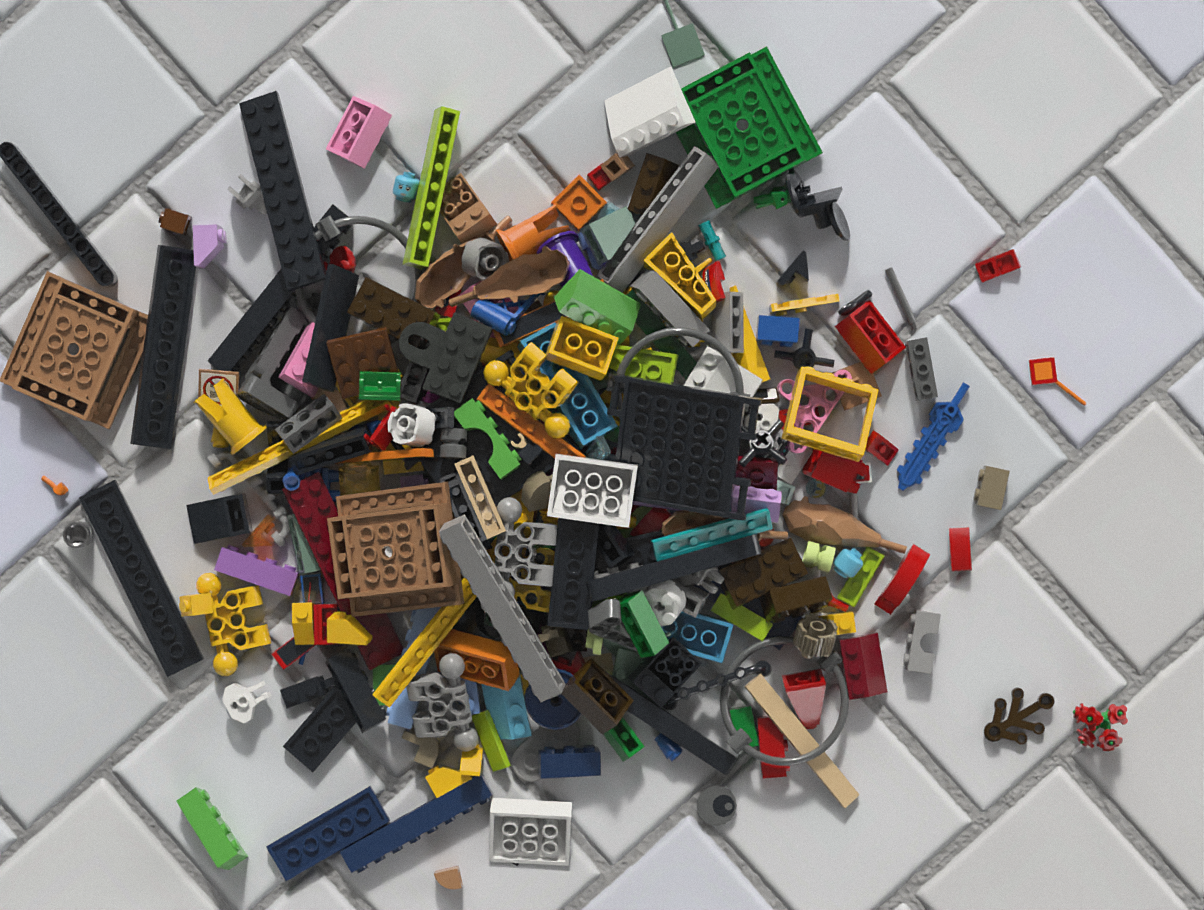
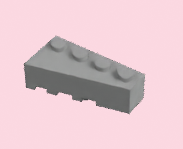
M647 269L630 286L637 293L636 295L651 307L650 310L657 317L660 316L665 321L663 324L667 328H690L706 334L710 331L657 272ZM689 336L677 337L684 346L694 347L700 341Z

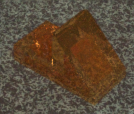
M267 514L241 545L243 547L275 545L263 534L265 532L268 534L275 527L273 522L276 519L271 514Z

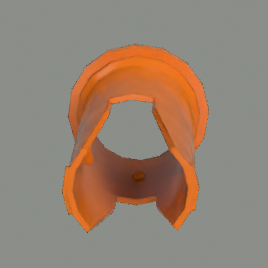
M553 204L548 209L505 231L495 230L500 245L508 253L509 262L524 254H537L539 247L545 241L559 233L571 231L568 225L545 230L559 217L556 209L557 205Z

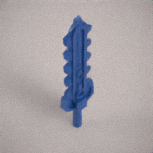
M962 383L951 402H936L929 412L931 424L928 428H922L921 433L923 436L920 441L915 439L913 443L914 451L912 453L907 452L905 455L907 462L904 466L899 465L897 468L899 472L898 488L902 491L907 487L913 486L915 483L921 484L923 479L920 476L923 471L928 472L931 468L928 464L931 458L936 459L939 453L936 450L939 445L944 446L946 444V434L948 432H956L964 421L957 406L970 387L966 383Z

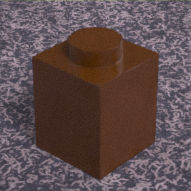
M166 208L165 212L162 211L160 214L159 223H161L160 227L186 236L192 217Z

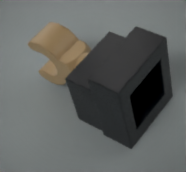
M518 434L521 442L515 444L511 441V444L516 449H521L518 454L534 469L547 454L538 445L533 447L526 443L525 437L522 434Z

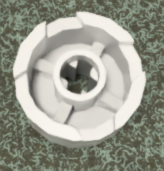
M407 403L400 404L399 408L390 414L388 432L392 433L394 442L412 447H422L432 442L436 417L434 413H431L426 408Z
M667 580L653 584L645 592V596L660 626L671 625L685 607V593L675 585L674 581Z

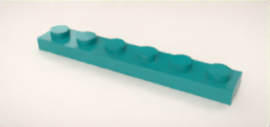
M768 508L747 513L746 520L744 521L725 519L651 540L655 560L661 561L771 530L773 527L770 511Z

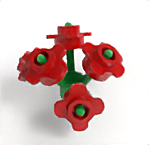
M1080 703L1079 707L1076 706L1075 710H1073V718H1076V723H1085L1088 729L1076 730L1079 735L1078 741L1085 747L1088 745L1094 748L1093 742L1096 740L1094 733L1099 728H1103L1104 731L1099 736V743L1096 746H1099L1102 751L1109 752L1114 750V747H1118L1123 742V739L1118 736L1116 730L1111 729L1110 724H1127V707L1125 705L1116 706L1111 704L1106 712L1100 713L1095 707L1091 706L1088 708L1083 706V703Z

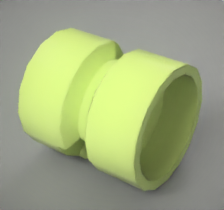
M808 541L802 561L805 567L813 568L817 566L818 570L829 573L836 548L827 545L820 547L819 543Z

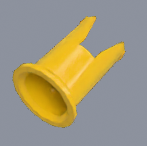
M223 378L213 386L222 406L205 394L197 398L194 403L197 404L231 446L230 454L233 455L263 432L267 425L263 426L257 422Z

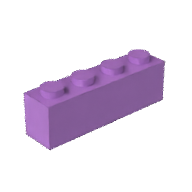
M228 544V547L221 548L215 571L288 596L293 595L299 578V572L296 571V567L285 564L284 567L279 566L276 560L266 558V560L259 559L258 554L247 551L246 554L239 552L240 548Z

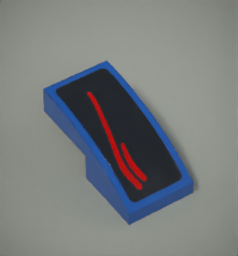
M321 574L301 575L303 603L325 604Z

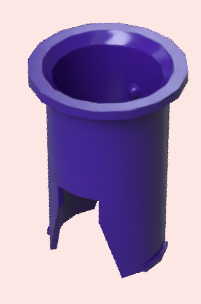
M574 231L562 232L551 237L537 251V254L542 253L543 246H547L551 250L558 249L567 256L570 265L564 281L560 283L562 288L579 269L593 276L589 264L577 244L579 236Z

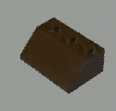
M646 152L628 210L632 214L642 216L680 165Z
M592 658L567 681L561 693L602 735L617 726L634 701Z

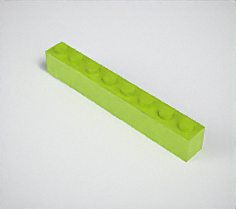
M444 106L434 110L402 265L421 270L429 266L460 115L458 110Z

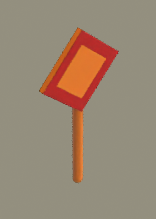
M1054 357L1029 360L1032 385L1055 383L1082 405H1086L1084 400L1057 380Z

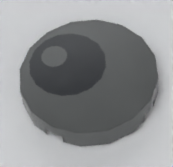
M708 786L698 796V814L703 821L710 825L726 824L733 818L736 812L735 796L724 786Z

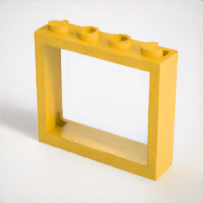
M801 367L796 375L781 439L859 462L864 456L878 389L868 384L861 385L855 383L848 378L835 377L832 373H822L812 367ZM805 380L868 399L858 446L794 427Z

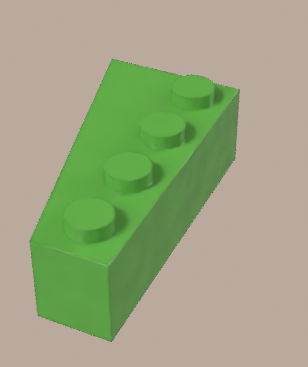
M195 787L176 802L217 868L230 870L246 859L248 855L232 834L229 826L221 818L217 807L213 806L210 802L211 798L207 791Z

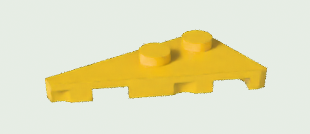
M838 294L817 298L787 301L782 304L773 303L769 305L770 314L775 313V316H784L790 310H795V313L806 312L807 307L840 302Z

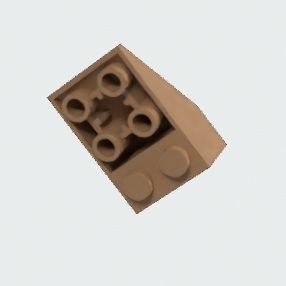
M461 173L445 184L440 213L462 244L488 232L498 225Z

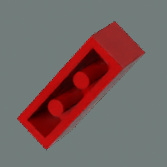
M758 716L757 726L760 752L773 757L785 758V751H788L787 739L783 738L781 731L768 716ZM761 761L763 779L787 777L786 772L790 771V766L772 765Z

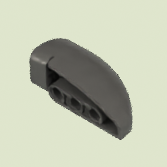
M292 306L287 309L244 377L245 381L236 394L239 399L250 406L284 421H287L296 414L307 394L278 378L305 328L308 326L303 313Z

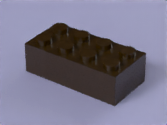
M365 277L347 311L353 317L377 329L387 327L388 335L398 340L402 331L408 325L424 322L435 327L441 317L435 311L368 277ZM412 335L408 339V343L411 346L421 350L424 349L428 341L417 335Z
M791 537L762 550V554L742 559L717 571L724 578L720 585L732 610L762 597L770 589L786 586L808 574Z

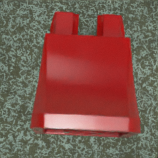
M812 449L813 453L805 463L802 473L846 493L848 491L857 494L861 484L853 481L856 473L865 477L869 471V467L862 463L863 460L860 459L859 462Z

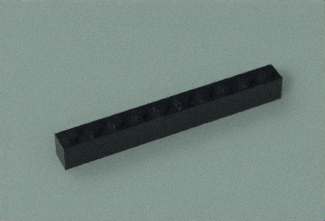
M332 204L320 220L331 215L334 221L349 216ZM352 224L339 227L338 229L341 233L327 241L322 237L318 241L323 263L327 260L328 256L326 254L330 249L334 250L340 244L339 238L342 234L346 235L352 229ZM316 225L314 227L315 232L319 230ZM282 268L208 359V362L218 370L238 372L241 367L239 363L243 358L245 360L249 358L253 352L251 348L255 343H261L266 336L264 332L267 328L271 329L277 323L278 319L276 317L280 312L284 313L290 306L289 301L293 296L296 297L295 290H287Z

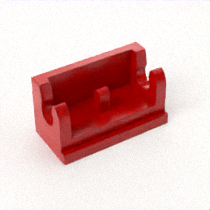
M388 404L384 406L388 412L372 436L364 435V438L370 445L382 451H385L393 439L392 433L388 432V420L390 414L397 410L396 407H390Z
M313 604L314 645L338 644L327 643V619L334 612H338L337 604Z

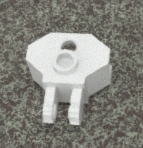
M761 404L759 406L758 414H760L761 419L757 421L756 431H768L778 421L779 409L775 404ZM750 414L744 418V425L748 427ZM781 429L778 432L780 438H782L783 434ZM773 439V441H774L773 447L777 450V449L779 448V445H778V443Z
M264 681L247 688L237 683H233L225 688L222 701L232 719L246 723L254 718L256 705L260 701L272 696L270 692H265L256 698L253 691L266 685ZM234 702L237 703V705H238L237 708L234 707V705H233Z

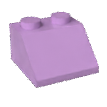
M217 224L193 225L194 266L204 269L224 248L223 243L227 242V235L221 226Z

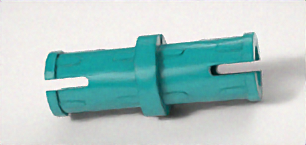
M710 220L699 224L698 227L706 241L704 243L709 247L714 261L725 258L726 255L719 242L720 238L716 236Z

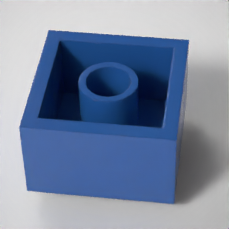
M759 315L757 317L756 341H760V345L772 346L774 342L780 343V347H793V344L798 343L800 318Z

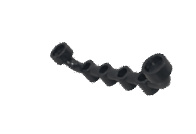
M761 660L756 665L747 668L737 667L733 673L727 675L718 674L715 679L708 682L700 680L696 686L690 688L681 687L667 701L663 708L674 710L677 707L678 700H688L692 695L700 692L703 694L708 693L712 688L718 686L725 687L729 682L737 679L745 680L749 675L760 673L763 677H767L771 674L772 667L767 661ZM743 670L744 675L742 677H739V671ZM725 677V682L720 684V678ZM702 684H706V688L704 690H701L700 688ZM686 690L687 695L682 697V692Z

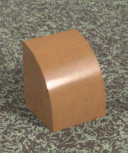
M615 153L600 165L612 182L635 167L628 156L619 157L618 153Z
M459 866L434 872L436 880L443 887L448 889L462 888L463 882Z

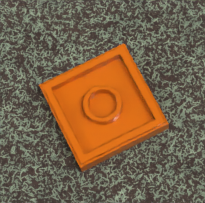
M579 174L551 204L557 205L556 209L580 231L607 202Z

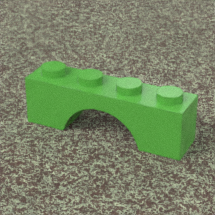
M472 398L455 410L454 416L467 431L481 430L490 436L493 442V454L488 463L499 478L503 480L521 467L519 461L522 459L515 449L511 452L507 447L510 442L503 433L501 435L495 430L498 427L491 417L487 419L483 412L486 409L479 400L475 402Z

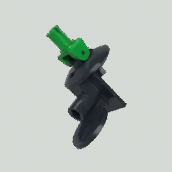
M792 168L789 170L783 186L773 187L769 194L753 197L754 204H757L755 205L756 209L773 205L775 209H779L789 203L793 211L800 218L813 215L817 229H824L832 225L836 235L840 236L842 240L847 241L850 239V230L845 215L839 205L835 203L838 201L843 190L842 187L808 195V193H811L810 185L804 187L800 175Z

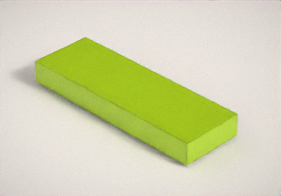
M866 547L861 556L863 561L862 568L854 577H848L837 598L855 608L885 556L870 547Z
M720 593L711 609L712 612L761 641L765 639L773 623L766 622V619L744 606L732 610L727 597Z
M489 710L472 715V720L493 772L511 766Z

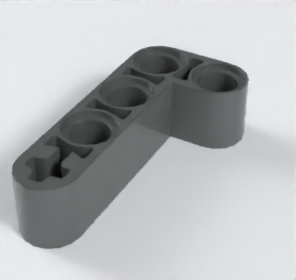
M605 600L588 610L590 633L637 651L621 620V607L618 600Z

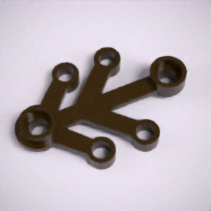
M1016 687L1011 691L1013 698L1008 718L1001 722V717L1007 702L1003 698H997L994 701L995 711L992 722L984 727V736L987 740L997 742L1004 738L1024 745L1028 740L1026 734L1023 732L1015 734L1005 730L1015 726L1033 731L1038 735L1045 731V726L1041 722L1032 723L1023 719L1041 708H1052L1055 702L1054 697L1049 693H1042L1038 696L1036 702L1018 712L1020 701L1024 697V691ZM1016 690L1021 691L1020 697L1014 696ZM1044 697L1049 699L1047 704L1042 703ZM1000 700L1004 702V706L1001 708L997 706V702ZM1036 725L1042 726V730L1040 732L1035 731ZM992 728L997 729V733L995 735L990 734V730ZM1019 735H1024L1025 739L1023 742L1018 741Z

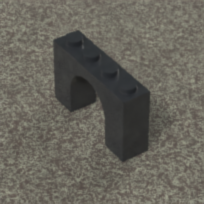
M476 597L453 626V629L502 642L501 637L494 638L486 631L483 623L484 611L480 608L479 599ZM519 605L537 635L543 611L528 609L525 605Z

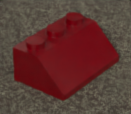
M878 632L838 639L849 700L888 692Z

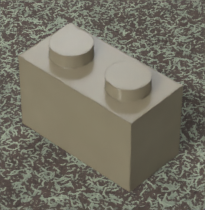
M984 466L983 469H980L977 478L980 481L979 489H975L973 500L976 501L975 505L1001 510L1010 471L990 466Z

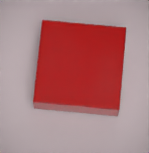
M600 165L587 174L598 191L612 182Z

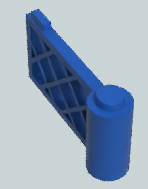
M547 292L529 295L527 300H519L518 298V302L515 303L513 301L505 302L504 299H501L502 303L497 304L490 302L492 299L478 300L471 310L470 317L506 336L514 332L516 328L515 322L540 295L544 296ZM518 307V310L513 314L507 311V308Z

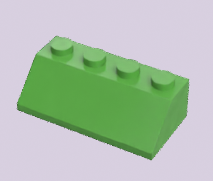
M581 269L554 296L560 313L574 321L618 337V345L633 331L641 306L638 301Z

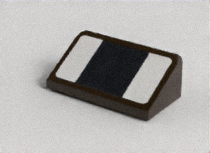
M777 388L757 389L753 396L761 398V404L780 402Z

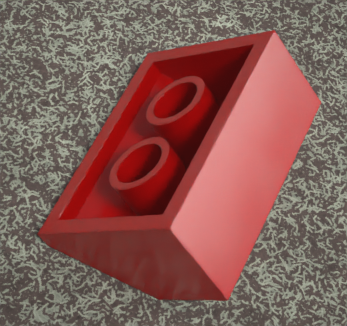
M870 300L834 326L870 374L881 368L906 348Z

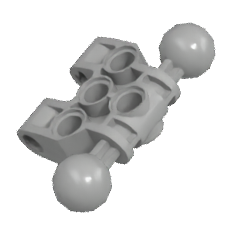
M507 497L502 499L497 505V511L506 531L497 535L494 550L496 568L513 596L515 595V588L509 581L510 573L519 584L552 586L554 566L536 564L534 559L537 555L535 548L537 544L556 545L557 525L524 522L514 531V522L520 518L522 507L515 498ZM526 527H529L532 531L529 538H526L523 534ZM505 545L510 549L507 557L502 554V548ZM525 547L530 551L527 559L521 553ZM522 568H525L528 571V577L526 579H523L520 576V570Z
M449 653L441 658L439 662V669L442 675L439 673L415 675L406 688L410 701L429 702V711L418 712L412 716L416 736L420 738L445 736L452 726H457L458 729L453 735V742L460 751L468 752L473 750L478 744V734L475 729L469 726V722L472 721L469 695L467 694L465 681L460 679V675L465 670V663L458 654ZM432 685H438L440 688H435ZM455 701H460L463 704H457ZM435 703H441L443 706H438Z

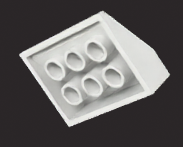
M668 67L604 100L611 139L619 157L629 156L695 123L672 67Z
M707 346L683 386L724 393L736 392L734 377L727 361L718 351ZM738 364L743 379L744 393L751 394L750 397H753L763 379Z
M556 454L547 516L629 528L638 466Z
M492 798L490 808L489 861L569 866L572 802Z

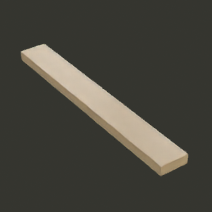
M758 673L744 686L799 755L806 754L819 746L762 674ZM825 752L806 762L843 808H846L859 796V793Z

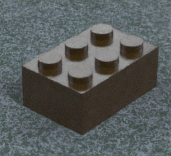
M823 576L770 589L759 600L766 622L773 621V623H779L784 621L785 617L792 616V619L798 618L808 611L811 614L822 611V608L828 606L827 603L833 597L827 578Z

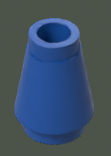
M662 733L654 739L666 759H670L672 762L683 752L680 745Z

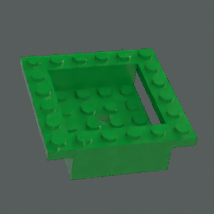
M767 46L753 54L749 52L681 88L696 126L693 123L675 133L687 156L695 146L711 157L709 149L725 181L717 168L704 185L716 210L789 172L790 169H794L823 154ZM739 120H745L748 123V128L741 131L737 128L736 123ZM698 130L700 131V133H701V135H702V137H703V139H704L706 145L704 144V142H703V140H702V138H701V136H700Z

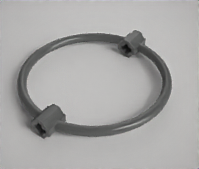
M331 215L316 223L319 229L315 232L317 242L322 237L327 241L341 233L338 229L339 227L351 224H366L387 231L406 249L408 240L406 236L391 224L376 218L350 216L334 221ZM414 268L415 289L412 300L418 303L415 299L416 283L423 272L421 269ZM303 287L296 289V298L303 314L310 323H315L316 317L306 302ZM389 335L391 344L398 340Z
M668 328L647 335L627 352L617 370V374L625 375L626 369L634 356L651 342L669 336H689L708 343L725 358L732 371L736 392L730 391V394L751 396V394L744 393L740 369L728 349L714 337L690 328ZM609 373L607 391H612L613 381L611 380V375L613 373ZM625 383L620 385L618 409L621 410L623 403L622 393H624ZM745 404L744 411L748 412L749 404Z
M771 637L752 644L734 659L725 675L733 673L750 655L760 649L779 644L795 645L793 644L794 637ZM832 650L829 657L822 656L816 661L827 674L831 671L833 672L838 682L841 696L840 713L832 733L821 745L806 754L789 758L773 757L752 748L749 745L752 739L742 728L736 731L730 718L728 693L731 682H729L727 686L721 687L720 709L724 725L731 736L726 742L736 754L743 750L759 761L779 766L802 764L813 760L828 750L843 730L849 707L846 681L838 666L843 660L838 653Z

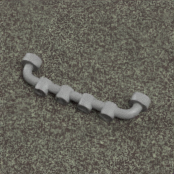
M228 451L217 455L212 453L207 457L217 470L223 466L221 463L223 460H230L233 465L244 460L243 457L239 459L235 454L231 455ZM255 474L247 478L246 481L283 525L280 533L276 530L270 535L281 548L287 543L284 539L290 533L288 519L285 516L288 512L282 504L276 505L273 501L276 497L273 494H267V489L264 490L260 485L263 481Z

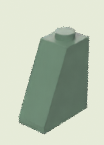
M625 206L580 229L598 265L605 263L613 257L634 227L635 222L631 212Z

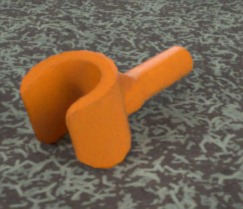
M42 476L41 480L51 486L54 493L62 496L68 492V488L62 482L56 485L46 476Z

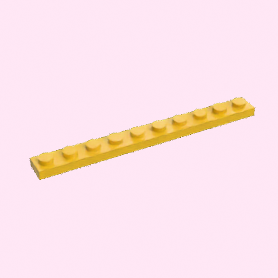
M364 400L339 412L342 416L341 420L294 454L326 439H330L345 430H349L353 426L367 421L379 413L387 411L384 406L388 404L392 407L391 400ZM281 441L208 477L209 489L213 495L225 491L227 488L241 483L245 479L259 474L273 465H278L280 462L288 459L293 453Z
M497 536L491 543L492 548L486 550L494 564ZM505 545L502 548V554L507 557L510 549ZM463 578L461 581L464 604L441 607L372 694L389 708L477 597V595L473 594L466 578Z

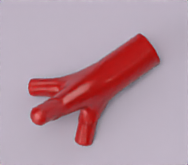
M833 595V599L827 603L828 606L844 612L849 607L848 604L837 600Z

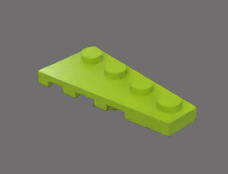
M616 344L609 368L617 371L622 359L632 347ZM641 349L630 362L625 375L673 384L678 355Z

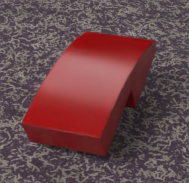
M653 507L630 534L636 536L662 530V523L672 513L668 509Z
M969 527L949 528L952 572L972 570Z

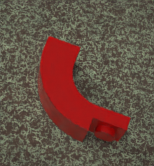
M913 544L904 555L898 569L878 596L874 605L891 615L896 607H899L916 582L930 554Z

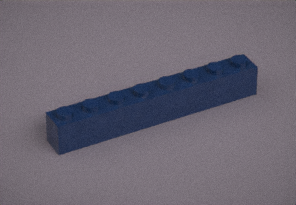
M483 773L480 776H473L471 780L438 798L435 797L343 848L340 854L351 873L355 871L360 873L368 868L367 864L373 861L376 864L386 858L385 854L389 852L395 854L402 850L403 844L407 842L413 844L420 840L421 834L427 832L429 835L438 830L437 826L444 822L447 825L456 820L455 816L462 812L465 815L473 810L472 806L477 803L483 805L489 802L493 792Z

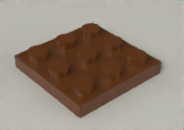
M387 327L327 341L342 399L359 395L360 372L399 373Z

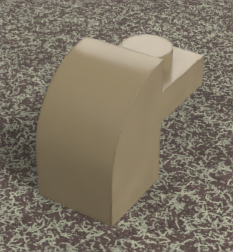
M543 470L532 474L525 481L521 501L529 512L548 508L553 474L546 476Z
M548 625L541 627L542 634L538 635L541 643H546L550 658L573 652L565 628Z
M414 728L410 730L405 729L401 738L420 746L414 761L433 768L440 751L438 738H420L416 736Z

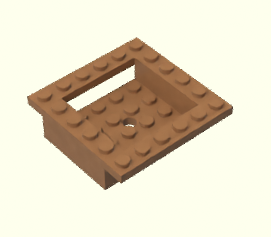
M47 271L0 377V382L80 419L111 429L143 355L148 315ZM131 329L99 402H96L126 331ZM73 343L79 346V352L76 355L69 353V346Z
M448 482L336 496L338 517L327 518L337 596L338 599H350L352 617L464 604L460 567L452 559L450 550L441 541L439 533L444 523L453 520ZM387 546L392 549L391 557H388L385 553Z

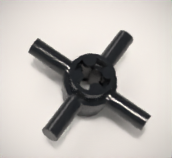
M806 328L802 347L796 349L794 353L778 350L774 352V358L792 361L798 371L801 367H813L814 365L833 368L835 361L833 359L816 357L814 351L810 349L813 330ZM806 353L810 360L806 361L803 365L799 357Z
M778 420L768 431H756L757 440H750V450L739 461V464L745 467L754 457L766 458L770 455L780 464L784 465L787 458L773 448V437L784 426V423ZM743 424L742 431H747L748 427Z

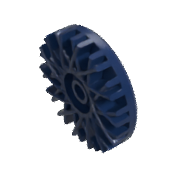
M556 668L566 684L573 674L564 669ZM528 684L525 693V706L532 720L541 727L551 730L564 729L575 723L581 716V713L562 694L557 695L559 700L556 703L552 702L551 698L540 702L538 697L533 694L531 685Z

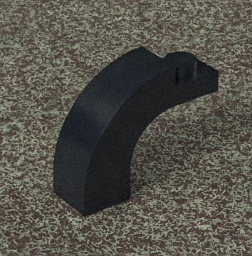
M267 421L268 447L282 441L275 429L286 421ZM289 459L267 469V494H284L282 491L285 488L283 477L287 474L288 467H290Z

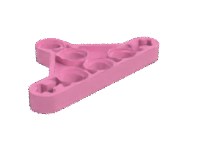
M838 370L834 373L835 377L844 374V378L852 379L851 374L847 370ZM785 379L778 384L777 391L790 404L792 391L790 394H785L782 386L784 383H790L793 391L795 381ZM820 384L803 386L801 394L808 397V403L805 406L799 404L794 427L803 429L804 424L809 422L813 425L812 432L817 433L844 392ZM829 389L833 390L836 394L833 401H829L826 398V392ZM817 406L824 408V415L822 417H817L814 413ZM787 442L788 450L795 454L802 453L807 448V446L800 445L801 448L794 449V443Z

